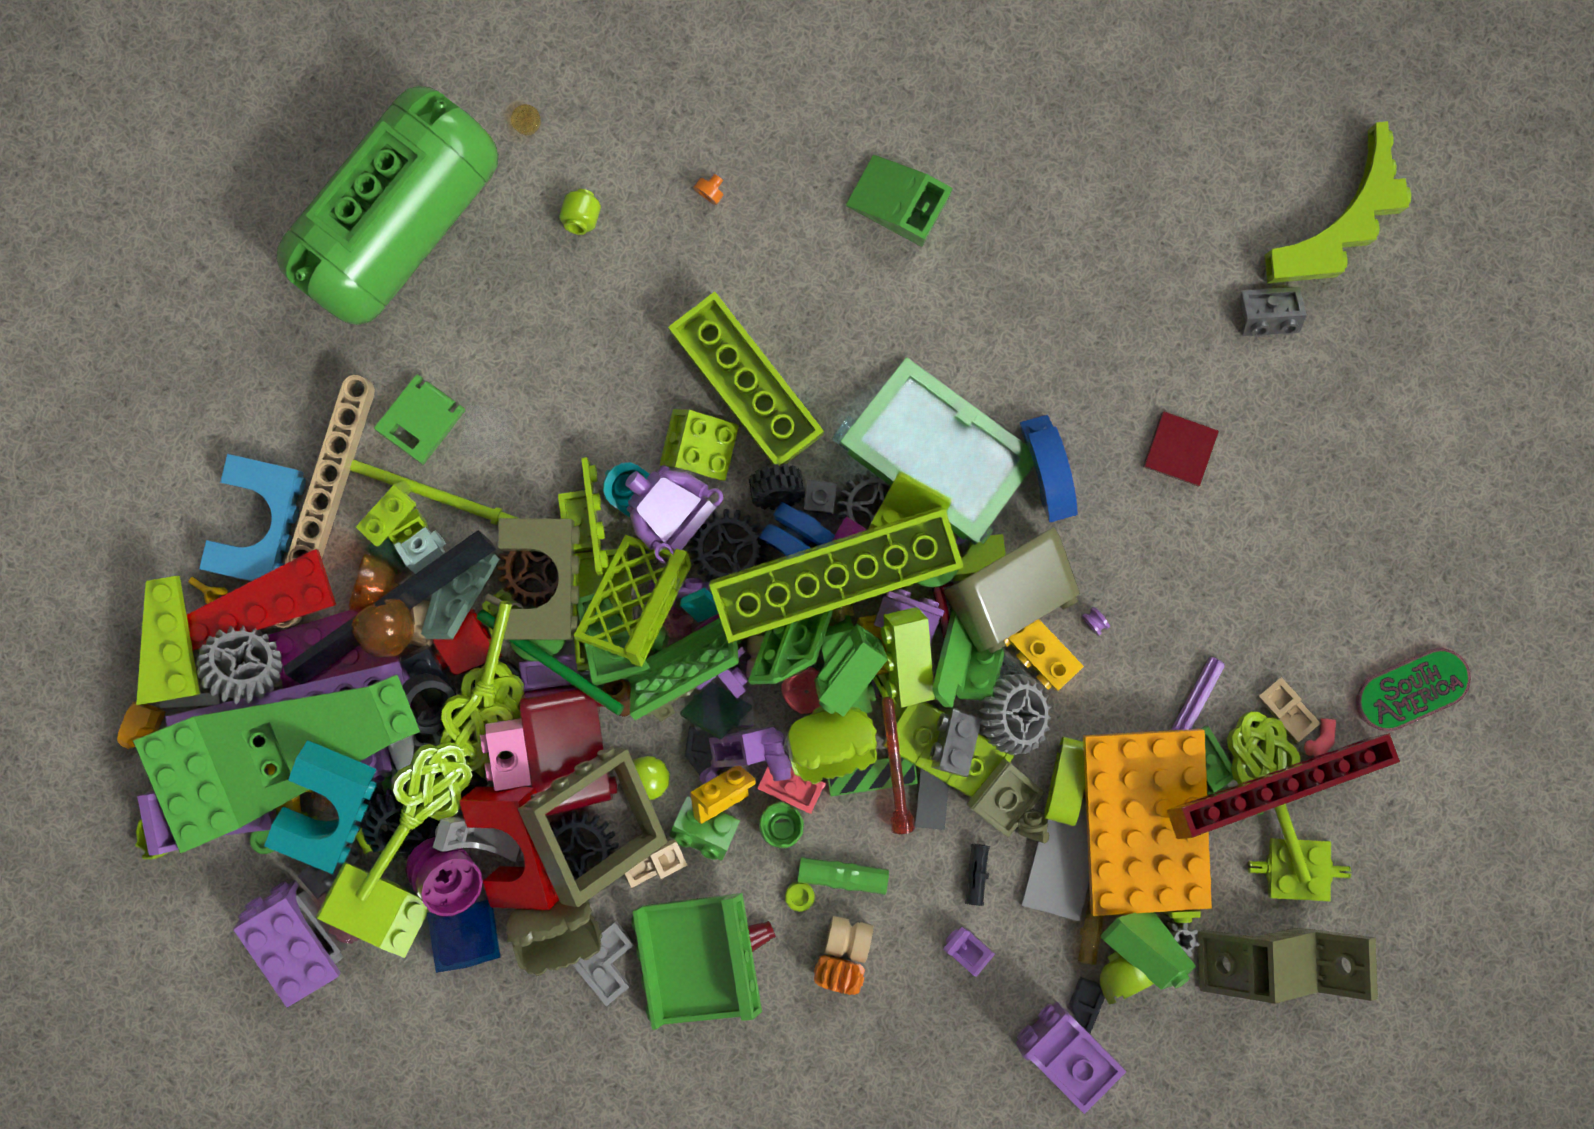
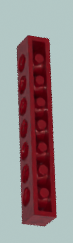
M1390 733L1373 736L1168 809L1167 813L1177 839L1193 838L1399 763L1400 760Z

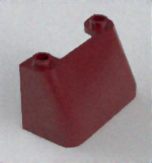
M574 685L526 691L520 699L521 719L531 785L535 787L537 793L544 792L551 787V783L554 780L570 775L575 771L574 768L578 764L591 761L598 756V751L604 750L599 719L600 707L604 706ZM607 772L546 813L545 816L613 800V794L618 793L616 777L610 776V773Z

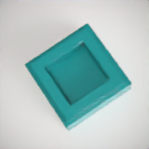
M705 587L681 598L680 606L698 623L719 614L713 595Z

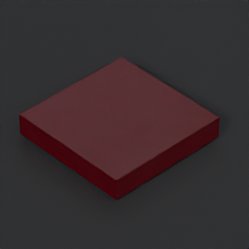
M1163 411L1143 467L1198 487L1202 482L1219 431Z

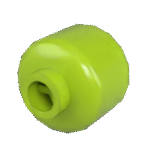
M578 189L577 191L567 193L559 215L564 228L576 235H584L586 232L595 229L601 209L600 202L591 191L586 189Z

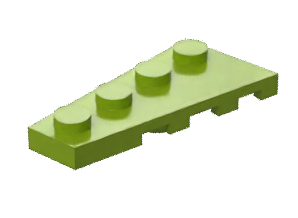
M180 576L148 580L145 584L136 705L199 695L200 691Z

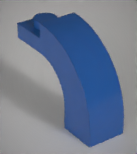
M1048 415L1020 422L1022 435L1034 462L1039 482L1040 499L1049 523L1078 515L1073 477L1057 427H1053Z

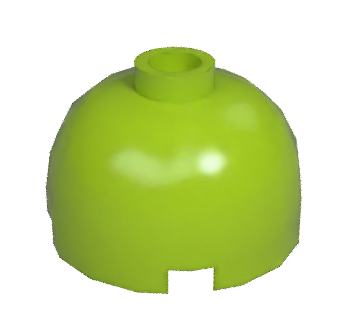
M1118 952L1107 956L1110 962L1102 968L1100 974V986L1109 1005L1117 1003L1114 998L1115 996L1116 998L1123 996L1126 999L1154 984L1142 971L1130 964Z

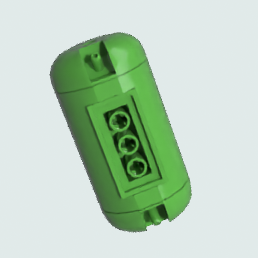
M426 86L406 89L392 102L289 228L291 230L284 234L277 247L276 259L280 271L291 283L339 320L355 325L371 322L384 310V306L389 304L485 186V183L493 176L498 166L499 156L494 140L472 116L439 91Z

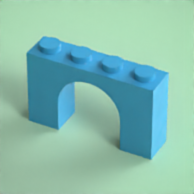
M227 454L220 483L253 490L263 496L271 509V526L266 536L260 542L249 547L241 548L206 540L199 569L253 581L284 565L282 563L284 553L289 551L292 542V535H289L291 524L296 523L299 515V507L296 506L298 495L303 494L306 486V479L303 478L304 472Z

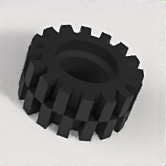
M774 464L773 468L765 466L763 471L758 469L755 471V474L750 476L749 485L752 503L757 508L761 506V509L764 510L770 507V510H775L780 502L793 506L795 505L794 502L799 503L801 498L805 496L801 470L799 468L796 469V466L792 465L789 467L788 464H783L782 467H779L778 464Z

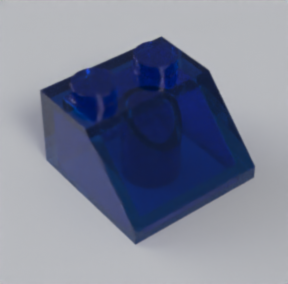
M488 899L475 901L465 911L453 916H439L430 911L427 913L436 973L468 968L501 958L494 908L490 907Z

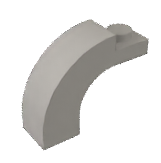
M458 810L452 817L441 819L436 828L433 848L441 852L459 848H477L496 853L514 862L525 860L521 848L507 833L494 828H467L462 810Z

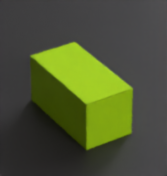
M416 508L408 514L388 537L394 545L398 542L402 544L426 527L428 530L429 528L426 520Z

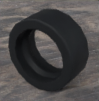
M428 673L415 675L406 680L402 687L409 705L413 697L425 688H436L443 696L441 708L434 716L424 720L415 718L420 730L418 733L426 735L437 733L445 727L441 720L442 706L448 698L455 696L453 689L440 677ZM457 708L452 711V717L455 715Z

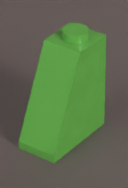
M1155 912L1132 913L1118 917L1100 935L1109 946L1130 964L1142 971L1161 990L1172 986L1175 989L1183 986L1190 979L1188 974L1196 967Z

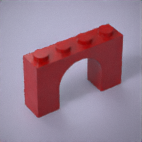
M475 787L459 800L467 828L499 829L510 835L517 842L524 855L525 867L499 866L483 880L490 907L550 910L559 901L518 808L532 799L531 795L537 793L535 787H517L495 791L494 787Z

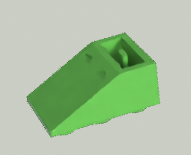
M873 154L846 203V207L923 247L953 188L926 173Z

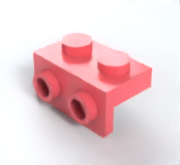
M767 767L757 789L811 814L822 789L826 785V781L822 779L817 784L803 781L800 776L794 774L792 767L790 779L773 781V775L770 773L769 767Z

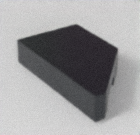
M689 726L684 756L700 776L701 772L711 767L712 753L709 738L718 736L719 731Z
M1080 976L1069 1004L1076 1021L1091 1034L1105 996L1100 984Z

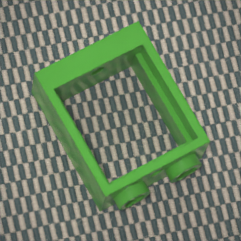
M858 624L854 626L814 679L820 706L831 714H834L836 711L843 717L888 660L881 640Z

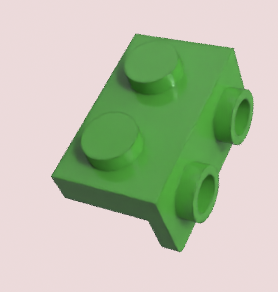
M687 796L669 837L675 839L678 845L682 847H692L701 851V854L706 858L722 861L741 820L721 812L700 824L694 818L692 800Z

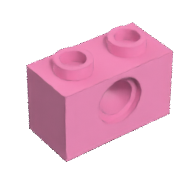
M522 719L485 724L486 734L480 735L482 752H489L490 763H485L487 782L493 781L495 791L531 785ZM502 751L513 753V756L509 759H501L497 755Z

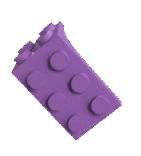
M296 880L290 884L284 881L270 891V896L263 900L259 896L246 904V910L238 916L239 921L233 928L286 1007L291 1006L336 979L341 973L300 911L296 899V890L299 884Z
M1057 1001L1053 1006L1048 1004L1041 1010L1038 1015L1040 1019L1032 1027L1028 1025L1021 1030L1017 1036L1019 1040L1016 1042V1045L1021 1055L1026 1060L1030 1059L1085 1114L1126 1073V1070Z

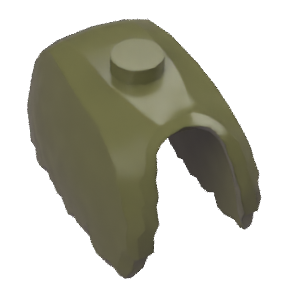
M559 900L550 910L515 909L507 922V943L512 942L519 968L525 970L528 974L540 976L547 969L558 970L559 968H567L570 964H576L580 958L585 961L589 960L594 954H597L601 949V938L603 935L599 929V923L591 915L592 909L590 908L589 900L579 907L561 904Z

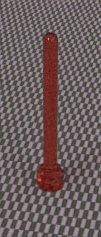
M885 697L882 700L895 805V811L890 819L891 829L895 834H908L915 830L914 816L910 814L906 806L894 700L891 697Z

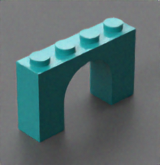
M307 740L296 757L288 781L325 796L335 806L339 818L332 821H320L282 807L271 826L264 846L333 874L338 863L343 865L351 851V848L346 845L348 842L352 844L360 827L355 825L356 821L361 822L366 813L368 805L364 803V800H370L377 783L372 780L377 769Z

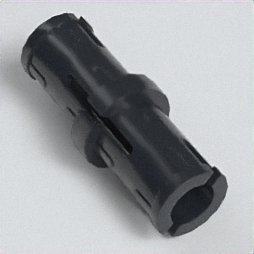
M971 844L969 870H966L965 876L968 877L965 904L984 906L986 879H989L987 862L990 846Z

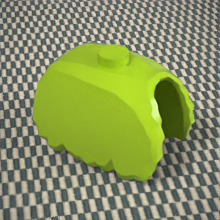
M818 707L813 711V714L797 720L790 727L787 735V748L794 774L800 776L803 781L817 784L821 782L823 777L826 779L843 778L845 774H852L856 767L863 771L870 764L877 761V742L875 737L877 730L873 726L872 719L867 717V713L857 707H851L844 717L836 711L834 714H831L822 707Z

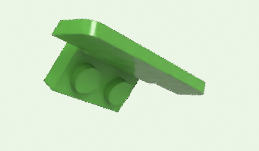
M953 608L932 688L935 698L944 707L953 708L955 695L959 699L982 700L988 696L995 697L993 689L994 686H997L996 680L999 679L1004 657L1003 647L993 653H990L988 649L979 653Z

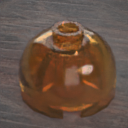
M368 554L363 555L358 568L357 579L352 589L348 610L360 613L400 585L395 583V572L390 564L378 557Z
M387 599L384 600L386 605L376 607L373 603L358 613L352 622L354 629L352 633L362 650L374 657H389L399 655L413 639L415 625L407 605L401 600Z

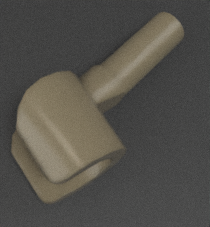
M488 593L484 600L498 607L500 601H502ZM512 603V606L517 605L520 608L524 609L523 605H521L520 603Z

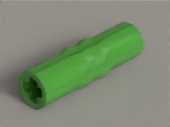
M801 857L798 882L827 886L833 889L842 888L847 891H863L886 895L889 870L860 866L854 863Z

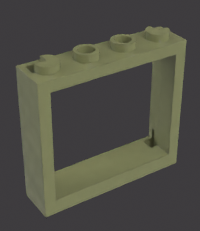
M611 746L606 750L598 751L597 757L591 761L578 764L574 768L575 771L573 773L557 778L551 783L550 788L544 792L531 795L532 799L518 808L561 904L573 907L581 906L668 843L628 749ZM614 768L642 833L581 877L574 880L545 814Z

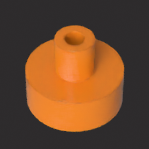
M713 174L709 181L700 178L693 187L699 195L714 205H717L724 196L718 189L723 179L716 174Z

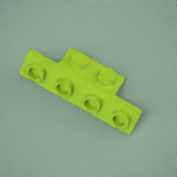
M583 457L581 460L585 490L558 494L561 519H572L574 526H579L580 540L579 544H574V552L593 550L596 573L598 577H603L605 575L604 568L609 567L607 551L601 549L600 539H605L603 521L598 522L597 511L602 510L599 493H594L593 483L598 482L596 465H590L588 457Z

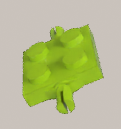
M1270 838L1269 854L1266 862L1248 861V866H1259V868H1248V873H1262L1266 875L1268 898L1331 902V882L1333 877L1351 878L1350 873H1340V871L1351 872L1350 866H1333L1330 841L1298 840L1311 877V881L1299 883L1285 839Z

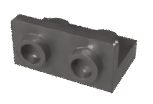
M1300 287L1243 290L1239 297L1245 321L1242 328L1243 336L1290 335L1301 331L1307 314Z
M955 708L946 709L938 719L937 730L940 732L938 741L933 744L930 751V759L933 760L931 768L968 777L981 725L979 722L982 719L961 713Z

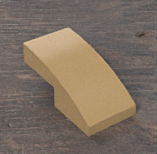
M1282 677L1259 696L1271 714L1282 721L1287 733L1297 744L1321 724Z
M674 839L669 840L668 843L624 875L630 887L633 888L657 874L663 879L687 866V863L677 841Z

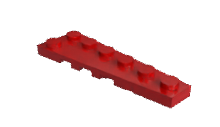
M319 549L312 550L187 614L192 650H198L202 645H206V640L209 636L215 637L218 630L227 634L230 626L235 631H240V628L244 625L246 632L251 633L255 628L258 631L336 606Z

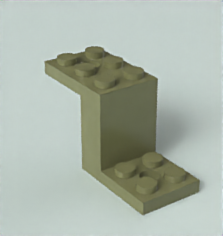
M1291 928L1255 937L1210 930L1198 931V943L1200 944L1198 946L1200 991L1274 1004L1314 993L1331 994L1368 1001L1378 999L1376 937L1307 928ZM1224 957L1228 958L1230 962V971L1223 965ZM1343 958H1346L1351 964V971L1349 973L1343 969Z

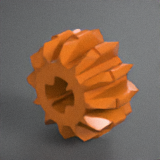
M823 955L819 957L818 963L815 965L814 981L824 989L855 995L860 992L861 986H863L865 969L861 964L854 961Z

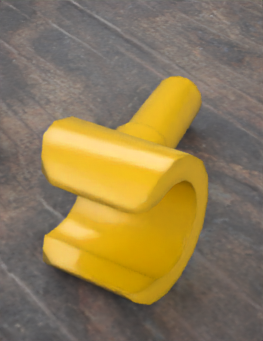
M191 577L188 581L189 584L202 591L207 604L218 599L219 595L228 594V590L225 587H209L194 577Z

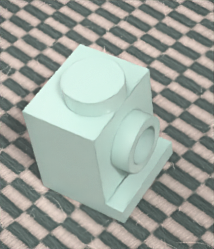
M426 527L404 543L398 542L394 545L405 565L415 574L446 553L443 549L446 543L436 530L433 532L429 531Z

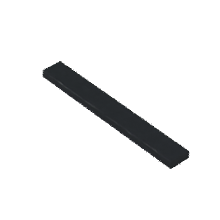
M477 530L284 665L283 670L285 674L300 684L306 683L495 551L496 548L493 543Z

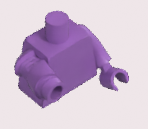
M774 727L748 729L709 738L712 753L711 767L705 769L700 774V781L703 784L717 777L718 774L716 772L723 770L724 767L750 765L765 760L767 761L770 773L773 775V781L791 778L790 771L792 765L787 753L783 749L785 738L783 733L778 730L776 731Z

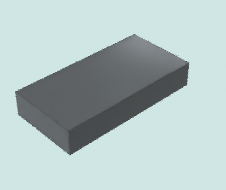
M920 768L915 827L945 830L949 785Z

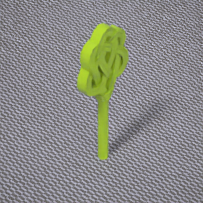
M500 601L482 677L473 688L471 696L455 695L448 698L442 706L441 720L445 728L441 734L440 744L450 742L453 739V743H456L463 751L464 757H471L470 759L465 758V762L470 766L471 771H475L482 767L483 764L485 765V763H490L489 752L483 753L480 735L486 734L484 721L487 719L488 724L499 722L497 715L501 716L504 721L514 720L513 712L506 704L494 702L495 685L493 684L512 603L508 601ZM484 696V706L479 709L478 705ZM461 707L457 711V713L452 717V711L456 708ZM470 716V718L466 721V723L464 724V726L460 729L459 727H460V726L464 723V721ZM476 730L477 739L471 741L469 737Z
M498 660L495 672L498 676L494 677L493 680L496 695L494 702L506 704L513 712L514 719H520V699L524 694V683L519 676L512 674L506 664ZM484 666L473 668L466 673L461 685L462 695L471 696L474 680L475 685L481 680ZM484 696L479 703V708L484 706ZM501 716L498 717L499 722L504 721ZM467 718V719L464 721V723L460 726V728H462V727L464 726V724L466 723V721H467L469 718ZM476 730L473 731V740L477 739ZM483 764L475 772L485 779L486 770Z
M1247 712L1239 718L1236 728L1232 729L1228 734V748L1234 756L1231 769L1233 779L1238 784L1294 765L1301 760L1296 747L1287 741L1286 729L1282 721L1275 717L1267 718L1260 712ZM1258 742H1261V749L1257 745ZM1284 804L1275 807L1274 809L1299 883L1311 881L1287 806Z
M445 742L437 746L431 744L421 746L414 753L411 764L400 769L392 778L391 789L397 801L404 804L403 809H401L400 824L356 892L355 896L362 901L367 900L411 829H415L419 824H422L427 817L440 821L443 818L452 817L458 812L461 792L469 785L472 772L470 766L465 762L463 751L456 743ZM453 755V758H446L445 756ZM442 772V774L435 779V774ZM407 782V787H406V792H405V791L403 790V787H404V784Z

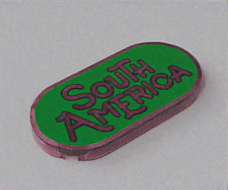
M1444 648L1426 650L1367 677L1362 682L1356 696L1357 712L1366 724L1382 731L1401 729L1461 701L1467 694L1471 683L1469 666L1462 656L1452 650Z

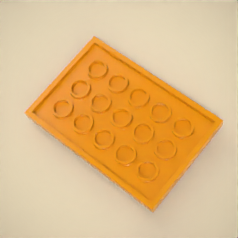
M1184 729L1083 735L1091 914L1093 916L1212 909L1209 832L1193 838L1177 839L1167 813L1168 809L1207 796L1205 730Z

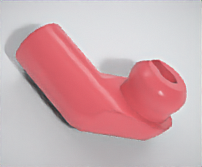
M1321 718L1320 736L1315 741L1308 740L1305 743L1304 751L1308 756L1314 755L1316 757L1322 755L1333 747L1336 730L1335 719Z

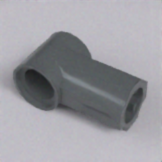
M348 842L346 846L350 847L351 851L346 863L354 865L361 857L351 843ZM338 863L333 874L309 865L298 877L318 899L332 886L342 864Z

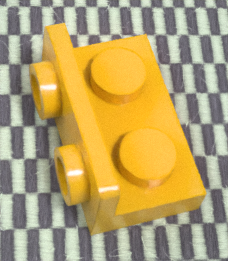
M734 766L691 791L694 818L702 824L749 796L748 788L756 784L755 778L742 766Z

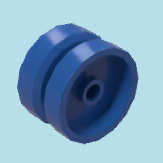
M780 502L773 516L777 522L786 527L785 531L775 525L768 524L759 536L761 540L786 556L810 549V543L814 546H819L831 542L835 537L829 530L821 526L820 522L803 511L796 510L783 502Z

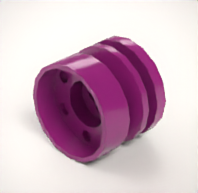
M433 837L419 844L408 857L405 869L407 880L430 912L439 916H453L465 911L479 896L483 884L481 871L463 848L444 852L433 848L436 838Z

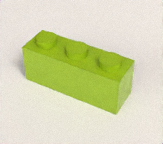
M918 607L884 614V626L881 627V636L887 650L888 660L884 665L889 672V680L886 681L889 697L894 698L901 708L934 700L928 618Z

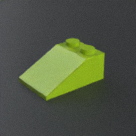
M344 862L316 918L378 948L405 958L429 910L415 891L380 877L366 901L358 899L355 894L369 872Z

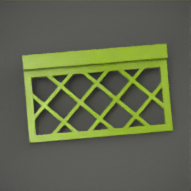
M625 534L574 634V638L625 657L632 664L642 667L692 566L688 553L676 548L672 555L669 550L662 549L659 552V556L668 558L666 566L653 571L649 560L656 558L655 550H650L642 540ZM630 545L641 549L643 556L628 562L626 561L624 555ZM646 562L650 573L633 579L630 568ZM627 570L631 581L614 587L612 583L614 575ZM653 579L655 583L653 592L640 596L637 585ZM633 587L637 598L621 605L617 593ZM614 595L618 606L601 613L599 608L601 601ZM641 605L643 612L640 618L628 622L624 611ZM621 613L625 624L608 630L604 619ZM601 621L605 632L593 637L585 634L589 625ZM627 630L630 638L625 648L614 645L611 637Z

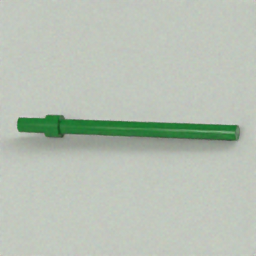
M482 609L478 613L477 619L493 630L496 617ZM508 640L617 716L623 711V704L531 641Z

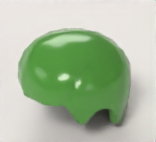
M777 802L767 806L760 816V834L764 841L771 846L784 849L791 847L798 842L803 834L804 821L797 808L787 803ZM780 819H786L789 821L776 823Z

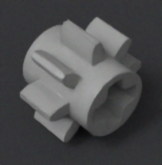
M1168 922L1169 932L1177 942L1180 940V946L1191 957V950L1194 946L1200 945L1196 942L1194 936L1198 931L1196 929L1187 930V923H1179L1177 927L1174 923Z

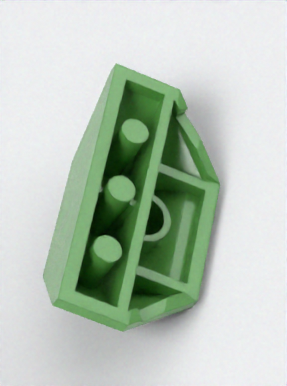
M833 610L766 631L748 682L751 684H776L802 673L815 664Z

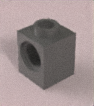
M807 480L804 511L833 515L837 483Z

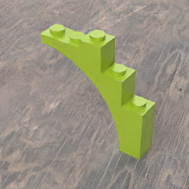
M1388 121L1376 122L1368 129V154L1364 174L1355 196L1343 214L1329 228L1315 237L1295 245L1271 249L1264 255L1267 284L1338 277L1345 272L1348 263L1347 253L1343 251V248L1367 246L1377 240L1380 226L1375 216L1400 214L1409 208L1411 189L1407 187L1406 178L1394 179L1397 165L1395 159H1392L1391 148L1394 137L1393 132L1389 130Z

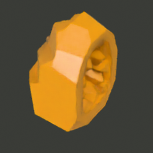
M137 701L133 702L126 711L117 737L118 743L127 749L134 748L135 745L132 740L157 731L166 711L150 704L136 705Z

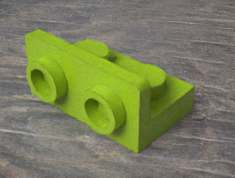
M406 481L394 484L359 522L356 528L375 546H380L416 507V503L408 496L413 488Z

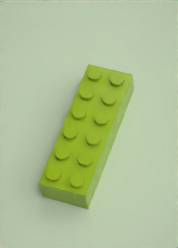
M715 291L668 327L671 335L773 465L778 464L779 467H782L783 464L790 462L824 435V430Z

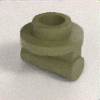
M1029 811L1024 814V817L1018 819L1019 835L1044 844L1048 842L1050 836L1049 832H1047L1048 819H1045L1044 815L1037 811Z

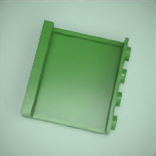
M743 893L649 904L633 910L632 928L636 932L638 941L636 954L642 966L641 984L643 990L646 991L648 1002L646 1015L648 1020L651 1021L652 1030H656L664 1024L741 1017V1021L753 1020L762 1013Z

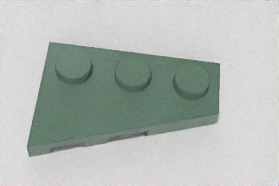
M489 554L432 594L421 632L426 639L454 638L500 560L495 554Z

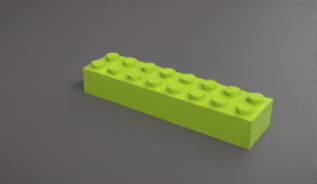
M940 506L710 580L709 586L728 643L955 571L964 568L946 509Z

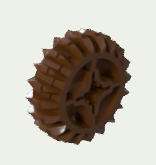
M510 551L509 555L499 554L498 557L500 559L506 560V565H497V570H506V574L498 577L499 582L509 581V584L503 588L504 592H510L515 589L511 597L512 600L516 601L523 595V606H527L532 598L533 607L537 608L540 607L541 599H543L545 604L551 599L550 596L555 594L559 576L556 582L553 583L549 575V569L554 562L548 555L537 557L531 551ZM521 552L525 566L519 573V576L515 577L514 564ZM532 560L537 563L544 562V568H540L543 569L542 576L538 573H531L530 568H534L531 566ZM536 578L547 590L533 593L524 589L521 585Z

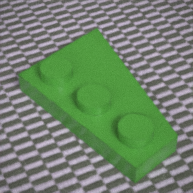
M595 594L579 597L577 609L580 622ZM609 597L601 601L599 605L601 613L613 608ZM619 614L604 619L608 630L624 624ZM601 621L589 625L585 634L593 637L605 632ZM627 630L611 637L613 644L625 648L630 638ZM584 643L592 684L595 686L652 671L646 659L643 666L640 667L632 664L625 657Z

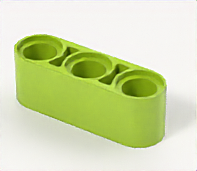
M1063 736L1059 744L1062 745L1060 753L1057 752L1044 818L1075 826L1079 817L1085 789L1083 741Z

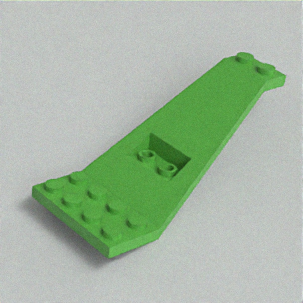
M393 675L367 687L192 716L132 741L181 854L237 830L308 791L309 789L288 781L296 757L307 740L360 762L390 744L416 734L420 730L398 675ZM262 736L264 739L262 746L255 747L253 745L254 737ZM272 763L275 766V771L273 774L267 775L264 768L267 764Z

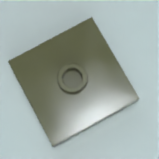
M1003 758L966 805L1008 838L1018 826V819L1024 817V814L1033 808L1045 792Z

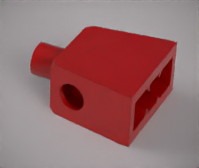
M470 609L453 639H433L439 651L435 656L443 669L449 667L454 676L461 675L485 664L491 636L483 623L477 619L474 609Z

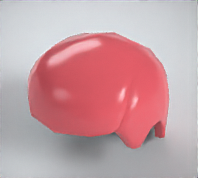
M812 666L798 675L783 680L781 685L782 695L786 703L800 714L813 713L816 708L821 707L814 682L819 671Z

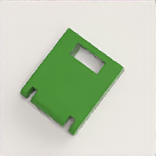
M417 374L374 429L421 465H424L465 412V408L459 405L453 413L450 412L456 402L428 381L419 389L418 386L423 381V378ZM399 426L420 440L414 449H411L394 436Z

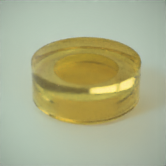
M524 104L514 109L511 115V123L519 134L532 135L540 128L541 117L535 107Z

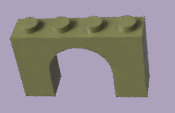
M499 518L498 549L502 551H537L544 553L555 563L559 576L557 590L547 603L533 609H511L503 640H573V634H575L579 626L578 616H573V604L579 603V587L574 586V574H579V556H574V544H579L580 530L579 526H574L572 519Z

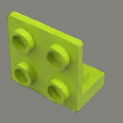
M673 409L659 466L665 465L670 469L685 470L725 481L739 426L696 411Z
M898 472L868 530L943 506L947 511L952 499L903 472Z

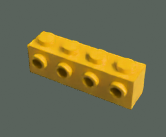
M1040 619L1004 640L1006 647L1011 644L1019 652L1015 657L1027 669L1032 666L1039 673L1035 678L1047 690L1052 687L1054 690L1059 691L1084 667Z

